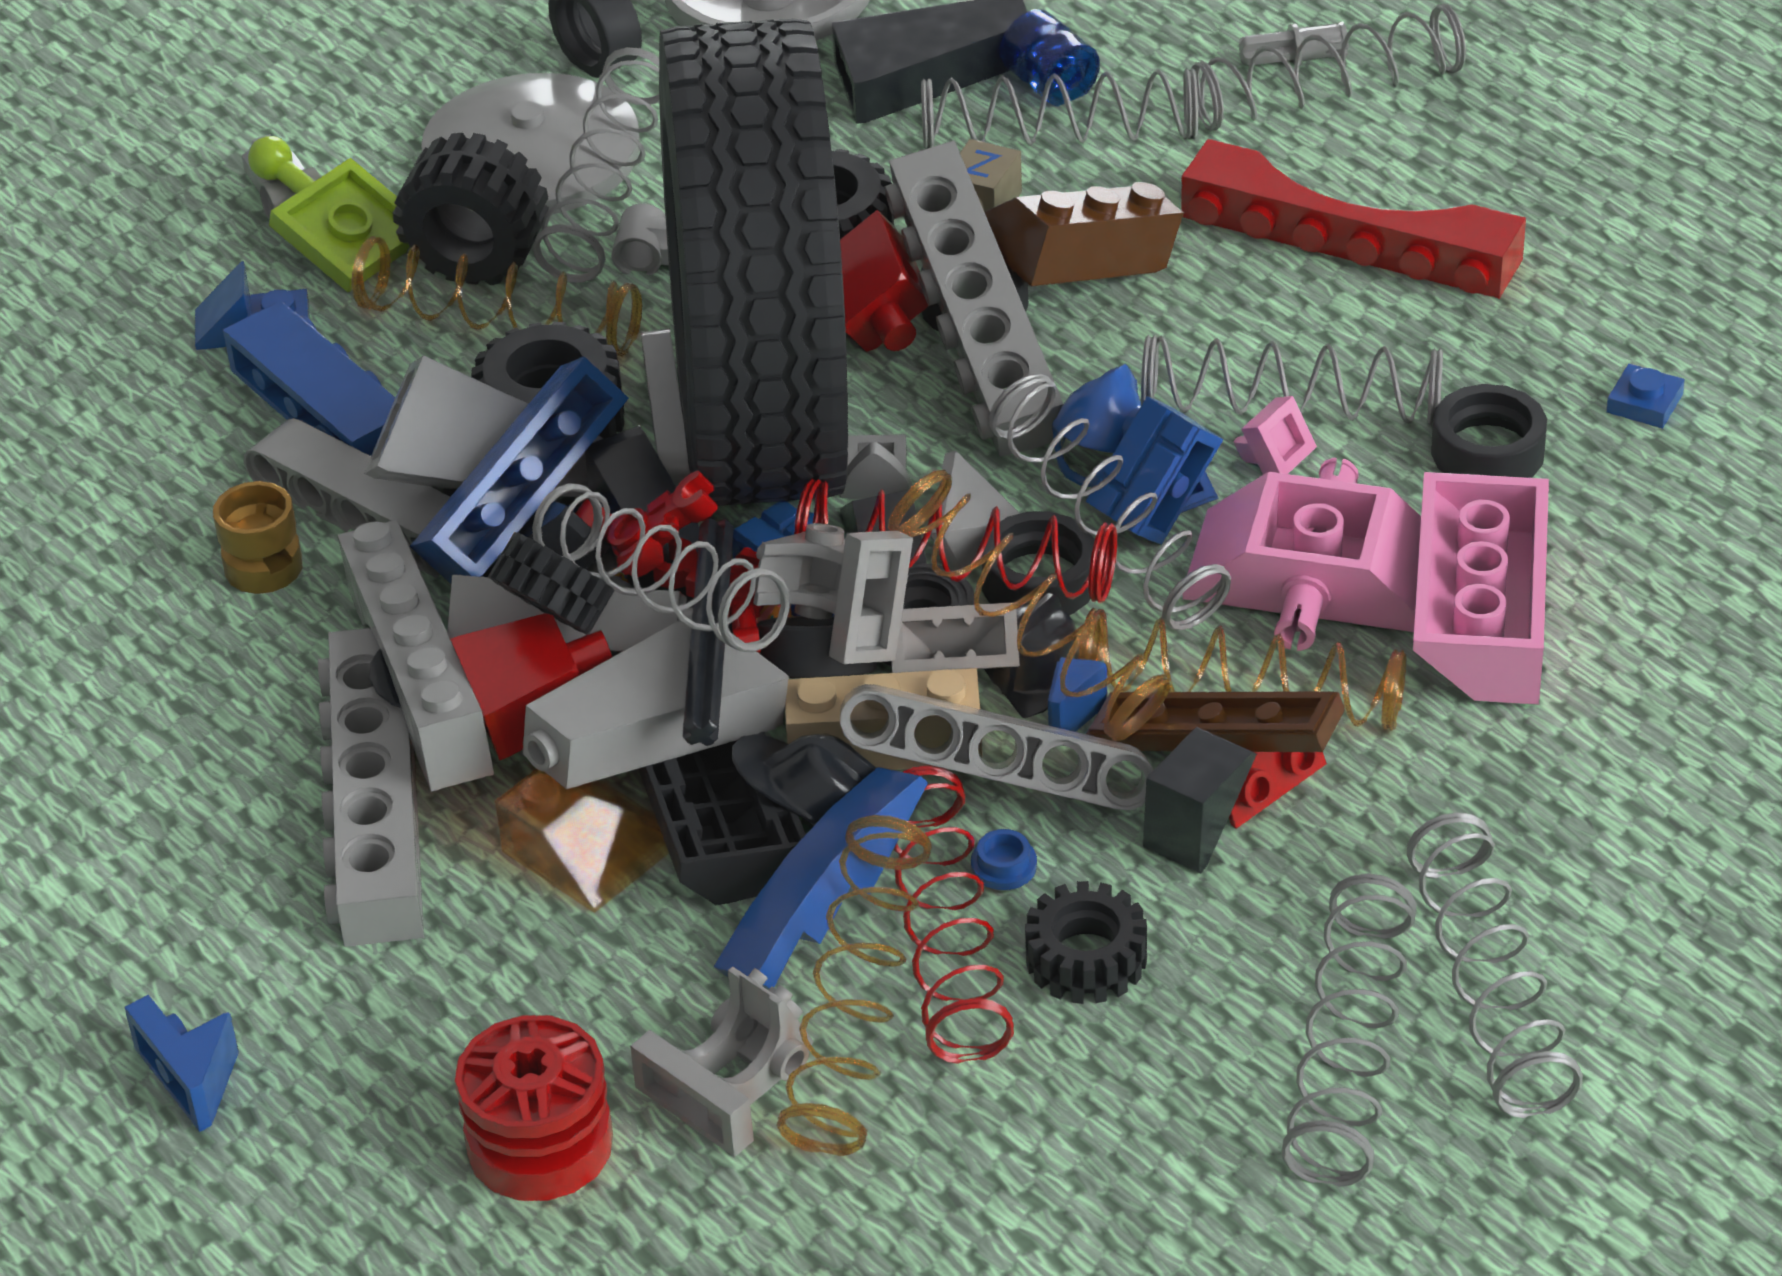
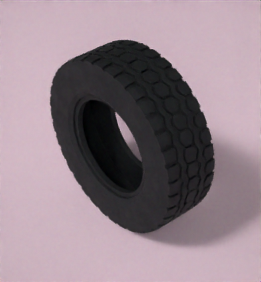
M774 19L753 23L752 21L716 23V25L675 26L661 30L659 36V110L664 204L678 381L690 474L699 470L714 486V491L709 496L718 506L800 500L805 485L812 478L816 481L819 479L822 482L826 480L828 483L827 498L843 494L848 465L847 352L843 275L828 115L820 59L812 25L808 20L780 19L774 21Z

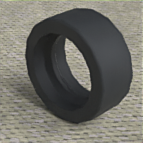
M548 0L550 23L562 52L572 64L588 75L599 78L603 73L607 57L614 51L626 47H642L641 27L631 0ZM626 55L619 57L610 66L621 61L635 60L638 56Z
M1494 384L1462 387L1445 396L1435 408L1431 455L1437 468L1443 473L1532 478L1544 462L1548 419L1541 405L1527 393ZM1491 425L1514 431L1522 439L1512 444L1494 447L1471 443L1463 440L1456 433L1468 427Z
M1027 511L1006 517L1000 521L1001 554L1004 570L1010 583L1018 584L1026 575L1013 571L1006 564L1018 557L1037 554L1049 519L1055 515L1058 523L1059 557L1074 565L1061 573L1065 588L1071 593H1075L1081 588L1089 575L1095 539L1093 536L1081 531L1075 519L1050 511ZM993 526L982 554L981 574L982 592L990 604L1016 602L1017 605L1025 602H1038L1047 593L1056 594L1060 600L1061 608L1069 615L1074 614L1088 604L1090 601L1088 588L1075 599H1069L1060 589L1056 575L1031 577L1023 587L1016 591L1009 589L1002 580L997 566ZM1052 532L1044 554L1053 555Z
M832 615V618L812 619L803 616L787 617V621L778 637L766 648L761 649L760 655L786 673L789 678L864 675L874 672L877 668V662L842 664L829 657L835 615ZM778 618L762 620L757 623L760 640L771 631Z

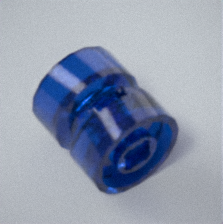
M1031 10L1018 17L1005 32L1000 45V58L1005 67L1022 81L1031 85V89L1041 97L1048 78L1054 73L1062 79L1069 100L1072 101L1086 95L1090 91L1100 71V58L1096 50L1081 37L1071 32L1064 23L1046 10ZM1053 79L1047 102L1058 107L1065 104L1057 80Z

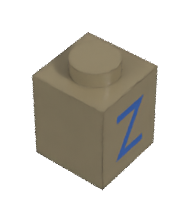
M969 139L960 154L984 212L1015 197H1019L1022 193L1021 151Z

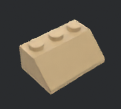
M977 668L788 679L785 703L787 743L790 744L801 736L827 733L839 737L848 743L876 768L898 770L929 765L865 750L853 745L844 736L840 725L841 704L845 696L853 688L864 684H874L980 709ZM865 700L853 708L850 718L852 724L858 730L865 733H873L880 730L886 724L888 712L881 703L875 700ZM938 715L924 717L918 722L914 730L917 741L928 748L942 746L949 740L952 733L951 724L945 718ZM981 739V741H980V743H979V747H978V752H979V754H980L981 756H982V739Z

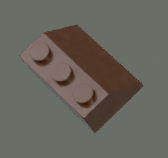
M1136 182L1128 187L1105 188L1092 186L1086 191L1065 193L1045 191L1041 195L1015 197L984 213L1005 263L1030 286L1156 273L1167 268L1184 212L1165 197V193L1161 188L1146 182Z

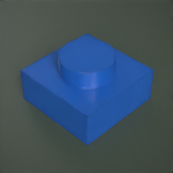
M1628 364L1608 396L1606 413L1663 429L1683 395L1685 379L1665 374L1652 368Z

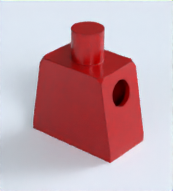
M876 210L840 240L846 333L866 352L878 348L881 344H884L890 351H900L907 348L914 341L916 329L911 320L925 310L928 304L921 288L918 272H920L916 261L911 262L908 257L902 233Z
M547 613L470 632L450 639L482 710L484 725L499 761L523 750L526 705L612 658L602 630L566 643L554 616Z

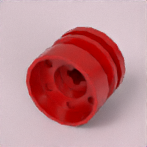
M521 1015L494 1023L472 1038L458 1058L455 1086L459 1097L460 1113L464 1121L463 1133L467 1156L475 1176L495 1193L518 1201H549L572 1194L595 1179L611 1156L613 1129L610 1108L606 1101L607 1084L604 1078L603 1058L595 1039L576 1023L551 1015Z

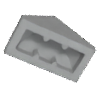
M957 451L945 453L937 499L940 498L942 500L943 545L948 567L959 574H963L978 551L992 509L996 506L999 508L1000 521L1020 513ZM935 521L930 535L938 547ZM982 556L978 561L977 565L982 561Z
M1016 602L903 609L896 659L891 661L892 673L977 668L979 670L1020 666Z

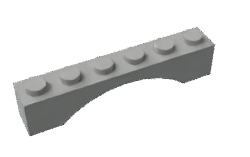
M397 519L384 523L368 522L360 525L354 531L338 534L350 595L362 626L369 625L382 651L401 704L417 759L431 792L494 775L482 710Z

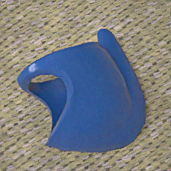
M1126 364L1112 368L1100 378L1083 384L1071 393L1052 422L1053 440L1069 423L1081 418L1088 419L1090 425L1087 434L1077 445L1101 452L1114 453L1123 438L1122 427L1127 415L1137 406H1141L1137 380ZM1084 423L1074 426L1064 434L1055 445V452L1062 449L1066 439L1073 442L1083 431ZM1063 454L1057 457L1058 468L1068 480L1082 486L1087 477L1071 470L1064 461ZM1092 480L1087 487H1092Z

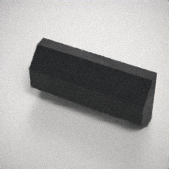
M760 732L757 734L766 736L765 732ZM738 740L638 768L679 882L715 905L757 897L786 856L806 835L797 814L771 801L753 789L738 773L732 761V746Z

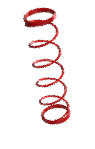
M812 478L805 485L797 508L794 534L806 531L814 493L813 523L828 524V483L826 480L822 482L819 479L816 481ZM883 489L878 492L874 510L865 532H872L878 514L879 531H885V492ZM938 498L935 500L921 543L909 564V568H911L920 557L936 521L937 545L943 569L951 580L959 582L966 578L976 567L994 526L995 554L1000 576L1009 589L1016 591L1023 587L1033 576L1052 532L1055 575L1064 595L1069 599H1075L1088 588L1091 601L1094 603L1098 601L1101 604L1108 596L1114 575L1117 555V529L1112 523L1108 525V523L1104 522L1100 526L1094 541L1089 575L1077 592L1071 593L1065 588L1061 574L1058 550L1057 517L1053 515L1049 519L1040 548L1027 575L1020 583L1012 584L1008 581L1003 566L1000 544L999 508L996 506L992 509L987 528L974 559L967 570L957 576L949 570L945 557L942 533V500Z
M930 765L912 767L903 771L904 773L919 776L934 775L943 777L952 782L953 785L948 783H931L926 786L925 790L947 788L957 794L953 806L944 814L930 820H909L904 829L914 830L921 827L940 826L951 820L965 805L963 784L958 776L951 771ZM935 822L929 825L914 826L916 823ZM940 827L925 832L912 840L904 850L900 849L898 844H896L893 850L899 854V858L895 866V881L902 895L908 899L903 913L904 929L911 941L918 945L912 959L915 979L920 987L927 992L921 1007L927 1047L934 1056L946 1062L959 1064L964 1061L987 1060L996 1056L1011 1041L1014 1035V1022L1006 1007L995 1001L986 1000L996 994L1003 986L1004 975L997 968L984 964L968 965L951 971L940 978L931 988L926 985L920 974L919 958L922 950L937 955L944 953L966 956L984 949L994 938L992 926L988 922L977 918H958L943 923L929 932L922 941L916 937L911 928L910 912L913 904L926 909L943 908L959 910L978 901L984 893L983 881L978 876L967 872H949L934 877L920 886L913 895L908 893L902 882L901 875L904 859L919 865L940 864L947 866L966 858L974 849L975 839L969 831L958 827ZM940 832L960 833L968 840V848L965 852L952 860L925 862L908 855V852L915 844L928 836ZM950 877L970 878L978 885L975 896L959 905L940 907L917 900V897L924 889L937 881ZM959 923H976L982 925L987 930L985 941L971 950L943 952L926 945L932 936L944 928ZM969 970H987L997 977V985L992 991L978 997L969 999L950 998L935 992L949 978ZM932 996L944 1001L958 1000L944 1006L929 1020L928 1006ZM968 1009L991 1010L1002 1016L1006 1022V1030L1001 1039L980 1046L958 1045L945 1040L935 1032L937 1025L947 1016ZM933 1038L941 1044L955 1049L965 1047L977 1048L982 1051L970 1054L950 1053L938 1047ZM976 1054L983 1055V1056H981V1057H979V1058L964 1059V1060H963V1059H958V1058H960V1057H962V1056H969V1055H976Z

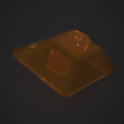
M535 769L495 800L502 852L594 913L669 854L655 814L602 780L566 789L545 771Z

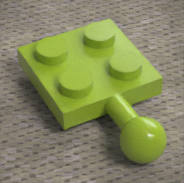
M264 136L252 144L248 153V162L254 174L265 180L279 179L295 193L291 198L270 211L269 226L346 292L349 293L407 252L409 244L400 242L396 234L399 225L393 222V211L396 207L394 203L397 196L351 157L314 181L293 163L292 151L289 145L281 138Z

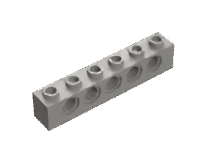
M953 140L889 160L893 184L884 186V190L893 218L904 217L907 227L901 229V233L910 261L921 260L924 271L918 272L926 302L929 306L938 303L942 315L936 316V322L943 345L946 350L955 347L960 359L954 361V368L961 390L964 395L973 392L978 404L972 406V413L978 433L982 440L992 438L996 450L1001 457L1012 454L1008 447V439L996 437L995 433L990 429L989 414L995 401L1005 390L1003 388L1009 387L1015 381L1025 376L1036 374L1048 376L1053 383L1055 382L956 142ZM1034 383L1022 389L1008 401L998 417V429L1009 430L1010 421L1017 406L1030 391L1043 383ZM1048 387L1040 390L1029 399L1021 409L1013 428L1025 423L1038 411L1047 396ZM1057 387L1055 402L1043 421L1030 432L1013 438V444L1018 452L1035 449L1050 444L1053 441L1052 422L1063 406V401Z
M370 628L328 632L329 658L318 659L322 697L330 696V701L319 702L323 740L332 741L331 746L320 747L324 784H333V791L322 792V811L326 831L334 830V837L323 838L327 877L336 876V884L324 885L328 925L340 924L344 947L424 938L415 749L402 708L389 704L379 696L369 680L370 662L380 649Z

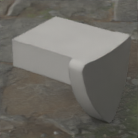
M906 434L848 436L847 479L844 493L840 494V498L860 500L878 496V492L881 489L884 490L885 494L911 489L913 495V485L906 471Z

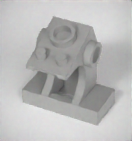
M812 523L807 525L805 532L762 542L756 553L757 559H759L758 569H768L783 578L789 590L790 604H796L795 613L812 619L832 618L833 614L835 615L829 657L842 664L895 661L913 543L912 537L900 531L846 533L845 539L844 530L840 527ZM769 577L756 578L754 604L757 606L781 604L780 591L776 583Z
M734 967L728 970L730 998L725 1000L713 1015L711 1030L714 1033L695 1049L682 1050L674 1047L651 1030L630 1045L635 1088L733 1157L754 1141L750 1105L781 1079L789 1081L796 1077L804 1068L809 1056V1047L814 1042L798 1021L803 1011L791 1000L793 995L781 985L777 988L770 987L769 990L764 988L762 985L768 978L756 968L748 976ZM736 1056L749 1064L743 1071L733 1077L723 1078L715 1075Z

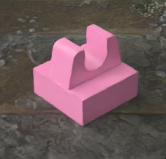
M1293 396L1277 397L1272 400L1241 429L1244 436L1237 437L1233 441L1241 459L1246 463L1258 464L1263 475L1267 472L1288 474L1317 447Z

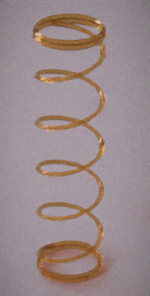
M372 236L364 241L357 253L352 271V293L357 305L361 308H372L380 312L385 311L400 297L404 296L408 290L412 306L422 319L432 321L438 318L457 299L458 307L464 320L473 329L482 330L486 328L491 321L503 313L506 307L513 328H518L511 305V296L518 274V266L515 262L511 263L508 268L505 288L506 297L501 307L489 322L480 325L473 323L467 317L462 301L461 289L468 269V256L466 253H463L458 260L456 289L452 298L441 312L434 315L424 314L418 308L414 299L412 280L419 261V247L417 244L412 245L409 250L404 288L392 303L384 306L376 305V302L381 294L385 292L389 280L391 263L389 247L383 238ZM377 243L380 252V271L374 294L369 299L364 286L363 271L369 251ZM565 271L559 275L556 288V304L545 325L551 324L556 315L558 322H563L561 304L567 286V274ZM613 280L608 289L606 313L595 333H601L606 325L607 345H613L617 356L623 357L628 353V349L633 341L637 339L642 319V296L637 285L626 282L617 290V283ZM630 290L632 300L631 319L626 340L619 349L617 344V323L622 303ZM379 292V295L376 298V300L372 302V299L374 298L376 293ZM631 339V342L628 345L627 349L623 351V348L626 345L627 341Z
M936 470L914 484L895 506L889 519V530L900 531L910 537L922 535L944 523L934 543L931 555L932 570L938 576L953 577L971 571L988 561L979 577L974 593V605L977 613L980 616L994 617L1006 614L1031 600L1020 622L1017 633V648L1022 656L1037 657L1061 648L1076 638L1062 667L1060 675L1062 693L1068 697L1089 695L1122 676L1106 707L1104 732L1113 741H1120L1137 731L1156 712L1167 697L1171 688L1170 679L1165 674H1159L1145 681L1123 702L1108 724L1113 705L1127 679L1143 659V654H1137L1124 667L1099 684L1079 692L1069 691L1065 686L1068 667L1082 640L1099 619V613H1095L1083 625L1059 642L1043 650L1027 651L1022 646L1024 628L1037 602L1049 585L1056 579V573H1051L1037 588L1017 602L1001 610L993 612L984 611L979 605L982 585L999 554L1013 539V533H1009L994 549L972 564L952 572L942 571L937 566L936 561L939 546L957 513L970 501L971 494L963 496L953 509L938 520L915 531L944 502L951 490L952 477L946 470ZM941 481L937 491L928 503L911 519L899 526L912 504L932 485ZM1154 690H1156L1152 697L1147 701V703L1138 711V713L1123 725V723L1133 712V710L1148 695H1150Z
M1092 608L1088 612L1083 626L1078 659L1102 662L1104 657L1109 682L1116 692H1126L1131 688L1137 676L1142 673L1160 629L1165 681L1169 692H1175L1168 663L1166 626L1162 617L1158 618L1155 622L1134 678L1127 686L1118 687L1110 662L1106 612L1100 608L1098 610ZM1221 625L1215 628L1201 666L1188 692H1191L1196 683L1201 680L1218 635L1224 688L1226 692H1232L1227 667L1225 633ZM1280 633L1276 634L1271 641L1252 692L1259 689L1277 643L1283 692H1290L1284 640ZM1337 641L1329 652L1314 691H1321L1338 650L1344 706L1352 724L1360 727L1367 721V717L1373 708L1377 706L1384 691L1381 717L1382 728L1384 730L1390 729V731L1395 730L1397 727V715L1401 709L1407 661L1406 653L1404 650L1399 652L1395 649L1392 651L1371 703L1370 710L1363 719L1356 720L1350 705L1344 649L1341 642Z
M871 815L861 817L850 823L846 831L845 840L847 847L842 851L839 864L841 874L854 891L839 896L830 904L826 914L828 929L842 946L827 951L816 961L813 969L815 984L829 1002L813 1008L803 1017L799 1027L803 1043L817 1059L799 1066L789 1075L785 1086L788 1098L793 1105L780 1111L776 1124L782 1137L792 1145L808 1152H824L837 1156L850 1155L862 1149L866 1142L868 1130L853 1115L824 1104H798L794 1098L792 1086L796 1076L804 1069L821 1064L841 1074L858 1079H875L881 1074L874 1064L865 1060L850 1057L824 1058L809 1043L806 1028L809 1019L817 1012L829 1007H837L853 1017L870 1022H888L894 1017L888 1007L879 1003L854 999L837 1001L827 993L821 984L819 974L823 962L831 955L845 950L865 961L881 966H900L907 960L901 951L891 946L878 943L848 944L839 936L833 922L836 907L842 901L854 895H861L864 899L893 911L907 912L915 910L919 906L918 901L913 895L902 890L887 887L860 889L853 883L847 873L846 860L850 851L860 859L886 869L904 870L916 868L928 861L932 849L929 837L919 827L906 820L892 816ZM866 827H886L904 832L869 834L857 840L853 836L855 831ZM880 838H898L916 842L923 846L924 851L916 857L892 858L873 853L862 847L860 843ZM867 893H888L901 896L912 901V905L890 904ZM857 949L881 950L892 953L900 959L896 961L882 960L866 955ZM845 1005L874 1008L886 1013L887 1016L867 1015L854 1011ZM835 1063L862 1066L874 1071V1073L855 1072L840 1067ZM804 1116L811 1123L826 1131L841 1136L858 1137V1140L843 1144L823 1143L794 1132L786 1125L785 1120L790 1117ZM813 1116L836 1121L853 1131L828 1125ZM819 1147L828 1148L832 1150L820 1149Z

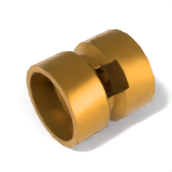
M255 481L239 484L229 488L220 495L213 506V518L218 542L221 545V558L225 577L231 586L242 592L261 594L287 587L297 579L303 568L299 537L296 534V520L292 499L288 492L274 483Z

